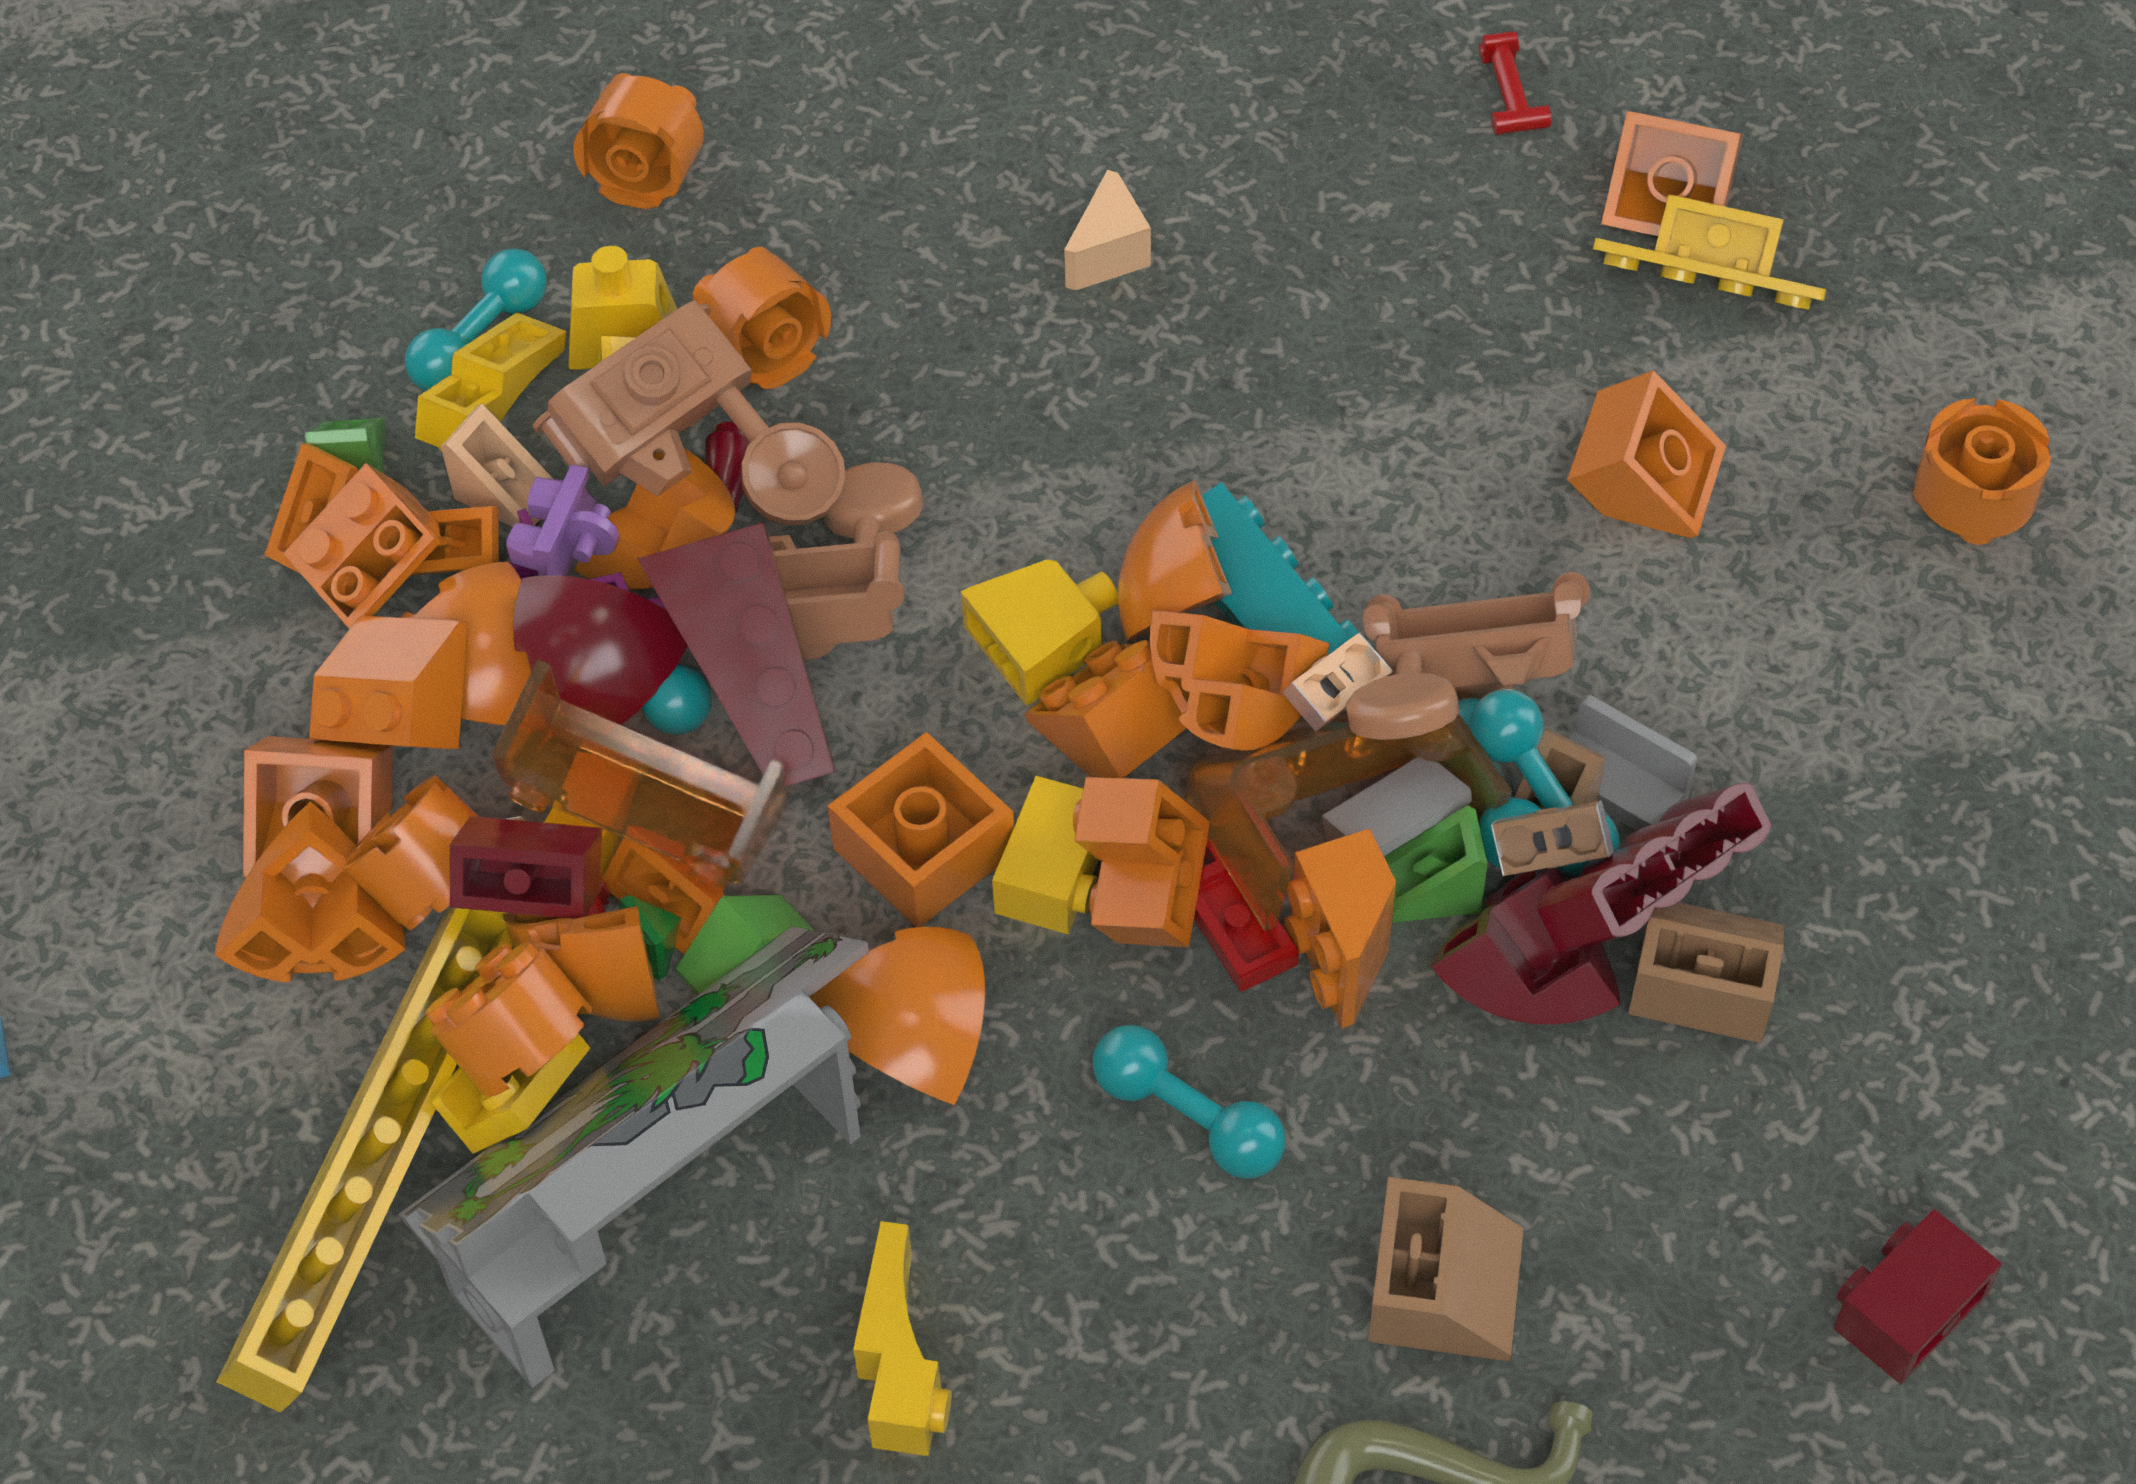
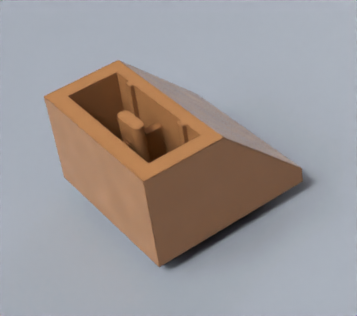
M1679 902L1653 911L1647 921L1628 1014L1762 1043L1775 997L1784 947V925Z
M1388 1177L1368 1342L1510 1362L1524 1228L1459 1186Z

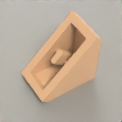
M1107 170L1064 249L1066 288L1079 290L1151 266V227L1117 172Z
M483 404L477 405L441 446L454 499L470 507L496 506L498 507V520L511 527L519 523L518 510L526 508L530 516L527 502L529 491L535 478L553 479ZM531 518L534 526L540 519Z

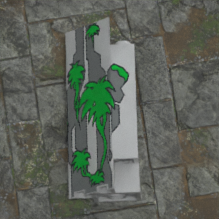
M791 926L546 1105L528 1129L490 1146L398 1214L439 1262L449 1292L531 1388L555 1371L537 1316L607 1264L598 1230L791 1085H794L849 1144H852L861 1137L857 1109L861 1107V1104L854 1091L852 1078L856 1074V1069L849 1057L847 1043L851 1039L850 1031L835 1010L827 1005L820 1009L809 997L868 954V942Z

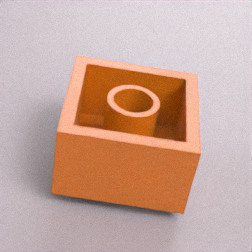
M927 732L827 805L833 849L915 927L924 925L994 871L999 865L1014 829L1013 810Z

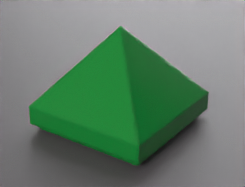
M627 895L620 899L619 910L638 906L649 964L651 963L654 979L657 978L659 981L668 974L682 917Z

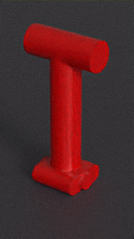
M1511 31L1483 35L1482 42L1478 46L1482 64L1492 63L1506 111L1493 112L1491 114V125L1494 134L1499 135L1551 127V112L1548 105L1529 107L1515 63L1516 52H1519L1517 32Z

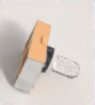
M1359 632L1327 657L1324 656L1314 663L1308 671L1294 680L1282 693L1317 732L1343 711L1347 710V702L1354 691L1371 681L1389 676L1393 671Z

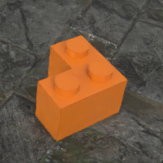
M1085 777L1082 799L1077 802L1073 813L1074 841L1102 861L1099 880L1092 887L1089 898V910L1092 917L1091 925L1116 943L1189 947L1210 821L1158 779Z

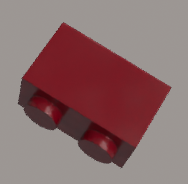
M470 816L450 843L449 907L570 919L585 917L601 891L602 828Z
M1933 1209L1916 1227L1908 1221L1903 1223L1882 1248L1881 1254L1885 1258L1872 1272L1864 1266L1857 1269L1844 1283L1836 1296V1299L1842 1303V1307L1833 1329L1900 1385L1990 1293L2002 1266V1262L1936 1209Z

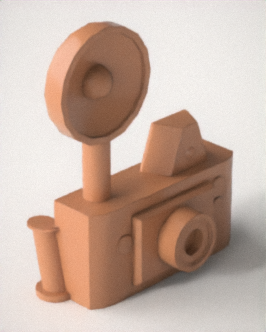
M696 300L678 308L565 386L548 401V410L533 424V428L537 433L544 432L569 467L576 465L589 468V473L592 472L603 487L622 474L658 497L692 473L679 433L720 405L750 442L741 464L742 489L751 506L767 520L785 526L807 525L824 517L838 502L845 482L844 459L835 442L820 429L800 422L779 423L770 428L740 392L749 385L752 369L708 316L711 308L707 304L699 305ZM655 452H662L664 458L656 460L653 454Z
M871 462L856 465L845 470V482L839 500L823 518L825 526L833 533L854 539L853 544L796 549L790 535L769 537L805 660L820 658L828 654L839 643L872 641L884 638L893 631L894 611L904 601L905 591L899 582L901 548L898 537L894 533L908 527L919 517L924 506L919 480L907 468L893 463Z
M1567 572L1556 578L1552 592L1411 609H1402L1400 603L1390 595L1380 594L1372 597L1363 612L1364 631L1370 640L1376 642L1377 653L1393 672L1389 676L1371 681L1358 688L1349 698L1346 709L1351 732L1361 737L1378 740L1402 739L1423 735L1438 730L1454 721L1460 712L1458 703L1460 699H1482L1487 694L1496 690H1514L1513 685L1529 683L1531 679L1553 677L1565 673L1574 666L1577 637L1575 618L1579 615L1581 607L1586 604L1590 597L1588 581L1578 573Z

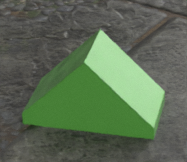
M385 417L325 421L305 432L306 443L357 467L358 471L367 463L383 473Z
M1466 805L1384 856L1396 880L1392 923L1481 913L1488 864L1476 809Z
M781 895L722 896L676 967L677 974L698 995L791 926L815 930Z

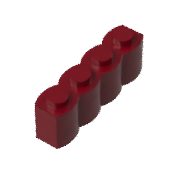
M1751 783L1734 784L1678 802L1663 814L1658 823L1632 832L1624 840L1620 849L1615 850L1610 857L1591 860L1584 867L1579 877L1552 886L1542 896L1537 906V911L1558 952H1570L1633 934L1646 924L1653 911L1678 903L1686 896L1693 883L1716 876L1727 866L1733 855L1750 851L1760 845L1768 835L1771 823Z

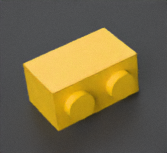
M1035 776L992 879L995 914L1069 935L1077 912L1082 914L1089 912L1090 893L1094 884L1097 883V876H1093V872L1099 859L1074 841L1073 813L1077 802L1082 799L1083 788Z

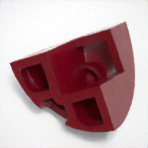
M543 575L522 579L515 605L513 639L515 650L527 653L534 681V687L528 689L525 694L545 732L564 752L589 745L629 720L656 694L659 687L674 671L688 647L666 609L628 590L603 582L572 576Z
M1557 867L1519 873L1486 899L1485 905L1487 908L1482 911L1478 918L1461 928L1455 929L1438 950L1431 965V968L1441 980L1469 1003L1496 1016L1517 1022L1551 1025L1572 1023L1600 1015L1620 1005L1616 978L1602 943L1570 952H1558L1537 911V906L1542 896L1552 886L1566 881Z

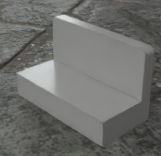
M1587 695L1579 705L1575 731L1569 739L1606 757L1598 801L1602 800L1604 812L1635 830L1658 823L1663 814L1672 805L1689 798L1697 756L1688 749L1594 696Z
M1424 753L1323 814L1322 819L1326 841H1332L1370 828L1383 856L1471 803V789L1432 757Z

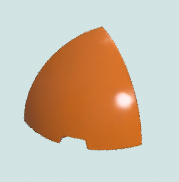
M684 448L692 473L658 497L636 484L627 506L611 513L608 518L619 532V540L615 549L610 554L592 555L590 561L586 563L578 561L575 571L589 579L621 572L628 589L654 588L637 558L727 533L735 518V506L728 489L702 460ZM657 452L653 454V457L656 460H662L664 454Z
M1196 480L1179 487L1161 500L1143 519L1129 542L1118 580L1119 617L1126 642H1131L1150 634L1152 611L1188 613L1232 594L1211 542L1219 537Z
M495 562L475 566L446 578L438 584L440 593L430 600L416 614L405 612L401 618L468 622L461 719L506 726H539L540 722L536 718L525 694L528 689L534 687L528 655L526 652L516 651L514 648V612L522 580L509 562Z
M1152 611L1150 649L1157 683L1160 687L1171 693L1176 705L1182 712L1178 720L1194 735L1220 747L1242 751L1255 750L1278 740L1301 717V714L1282 692L1294 680L1308 671L1314 663L1324 656L1327 657L1330 643L1302 634L1246 629L1205 615Z
M309 802L275 837L245 878L223 921L216 943L215 956L243 972L273 981L289 983L296 973L324 972L332 973L333 979L340 981L365 974L391 961L406 950V939L403 925L399 924L343 870V867L348 865L345 862L356 845L326 814Z
M638 906L575 919L515 913L503 914L513 947L516 948L526 941H530L531 944L539 943L592 1006L590 1015L622 1022H645L661 1019L651 963L649 964Z
M916 927L898 930L895 932L896 939L894 941L870 950L868 954L809 998L820 1009L826 1005L831 1007L845 1022L851 1034V1039L847 1042L850 1053L879 1071L918 1091L955 1105L970 1072L983 1023L985 976L980 952L970 934L954 929Z

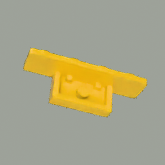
M1668 194L1655 251L1595 238L1593 246L1594 250L1606 253L1603 262L1606 265L1637 271L1640 260L1663 265L1660 277L1694 284L1697 273L1720 278L1718 290L1748 297L1752 296L1754 286L1777 291L1775 303L1809 310L1812 299L1824 301L1827 291L1819 287L1770 277L1784 222L1783 219Z

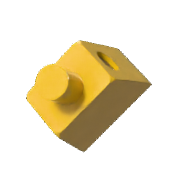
M605 246L593 254L592 262L578 263L573 267L569 369H588L598 364L601 336L636 338L677 310L657 262L650 259L628 260L627 254L622 248Z
M1047 559L962 590L963 626L1023 703L1028 706L1039 699L1038 695L1042 689L1059 678L1070 676L1086 663L1085 658L1090 652L1102 645L1101 618L1099 614L1118 605V593L1111 579L1102 571L1075 584L1057 561Z

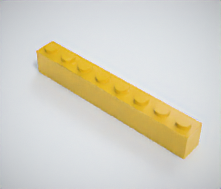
M449 908L443 915L216 1381L217 1383L279 1413L303 1392L436 1110L433 1106V1098L451 1078L457 1065L431 1034L433 1024L427 1018L425 1012L435 1000L447 991L458 988L461 992L479 977L480 974L475 970V966L494 948L505 942L512 948L513 944L509 938L503 914L506 913Z

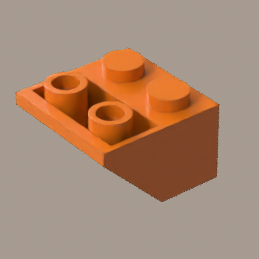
M365 463L283 554L350 629L360 616H373L441 542L440 525L406 487Z
M1147 640L1139 641L1135 644H1119L1117 641H1110L1097 647L1086 656L1085 662L1087 666L1073 677L1065 676L1047 685L1038 695L1041 701L1024 714L1028 723L1090 777L1124 778L1187 729L1178 720L1182 712L1176 705L1171 693L1160 687L1157 683L1151 660L1150 644Z
M1370 828L1295 852L1293 880L1287 882L1286 885L1292 908L1291 916L1284 919L1285 930L1297 947L1299 955L1306 953L1313 968L1310 971V982L1318 1004L1322 1009L1332 1008L1341 1028L1354 1024L1387 956L1390 945L1396 880Z

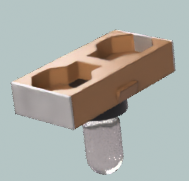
M1602 800L1563 808L1554 807L1538 810L1536 813L1495 820L1491 824L1503 876L1610 857L1614 852Z

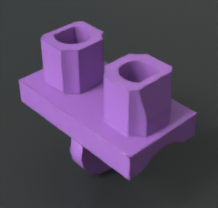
M571 465L564 481L535 478L529 491L527 505L531 518L545 520L542 527L523 523L514 524L506 544L511 563L537 570L539 576H567L574 558L579 562L586 563L590 561L592 555L610 554L615 549L619 540V532L616 526L608 520L611 511L605 505L597 504L585 487L590 477L589 468Z

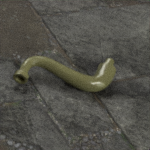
M1568 1401L1553 1403L1549 1408L1547 1421L1549 1428L1554 1432L1552 1447L1547 1460L1542 1465L1534 1468L1507 1466L1435 1435L1384 1420L1347 1422L1330 1429L1315 1442L1305 1455L1293 1484H1353L1357 1475L1371 1470L1401 1473L1437 1484H1568L1574 1476L1579 1462L1581 1440L1592 1430L1593 1413L1585 1405Z

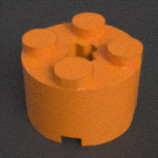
M626 73L615 75L601 92L575 137L573 153L579 171L584 178L590 173L602 185L598 192L617 204L651 209L659 206L662 200L670 196L672 198L680 189L704 141L703 125L695 109L697 105L696 98L689 90L682 86H670L650 77L632 76Z
M764 247L752 248L746 254L727 263L716 274L704 276L696 284L693 291V300H696L699 305L707 304L711 308L708 316L752 369L749 383L758 384L762 389L778 388L805 372L817 357L811 350L817 342L819 335L826 340L830 331L831 310L826 298L780 257L772 254Z
M1976 398L1963 399L1948 405L1933 419L1917 469L1913 496L1915 501L1935 523L1948 531L1960 535L1968 543L1981 545L1991 542L1993 538L2002 537L2017 531L2034 514L2050 466L2051 456L2048 448L2050 438L2044 425L2025 408L1999 399L1996 400L1995 406L1974 405Z
M436 775L430 776L403 798L407 803L394 814L390 815L387 813L353 849L345 861L348 865L343 867V870L363 890L409 931L420 924L433 909L437 913H441L449 906L450 843L470 816L480 817Z
M526 941L514 949L507 942L497 946L475 966V970L480 974L479 977L461 992L458 988L447 991L435 1000L425 1012V1015L433 1024L431 1034L485 1097L496 1096L510 1089L502 1078L514 1070L521 1069L528 1078L562 1051L585 1025L576 1014H591L592 1006L539 943L531 944L530 941Z

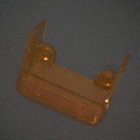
M538 659L491 754L501 780L511 787L507 796L517 804L543 813L548 805L691 867L688 873L691 877L719 890H725L728 882L734 884L743 883L774 832L787 804L784 764L771 759L759 785L560 700L550 664Z
M1343 714L1335 717L1317 732L1309 725L1287 732L1278 740L1263 748L1246 751L1234 749L1199 761L1190 771L1185 790V800L1210 821L1207 837L1261 927L1266 931L1277 925L1294 866L1266 820L1285 813L1292 806L1293 802L1402 767L1417 757L1429 761H1437L1471 789L1472 802L1468 806L1476 809L1478 823L1485 810L1489 808L1497 809L1507 804L1512 790L1459 714L1454 721L1438 730L1419 736L1384 740L1365 738L1351 732L1348 715Z

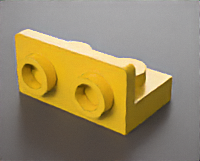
M578 1033L562 1051L528 1078L521 1069H516L502 1079L510 1089L492 1097H485L459 1067L433 1098V1106L473 1154L528 1129L586 1055L590 1047Z

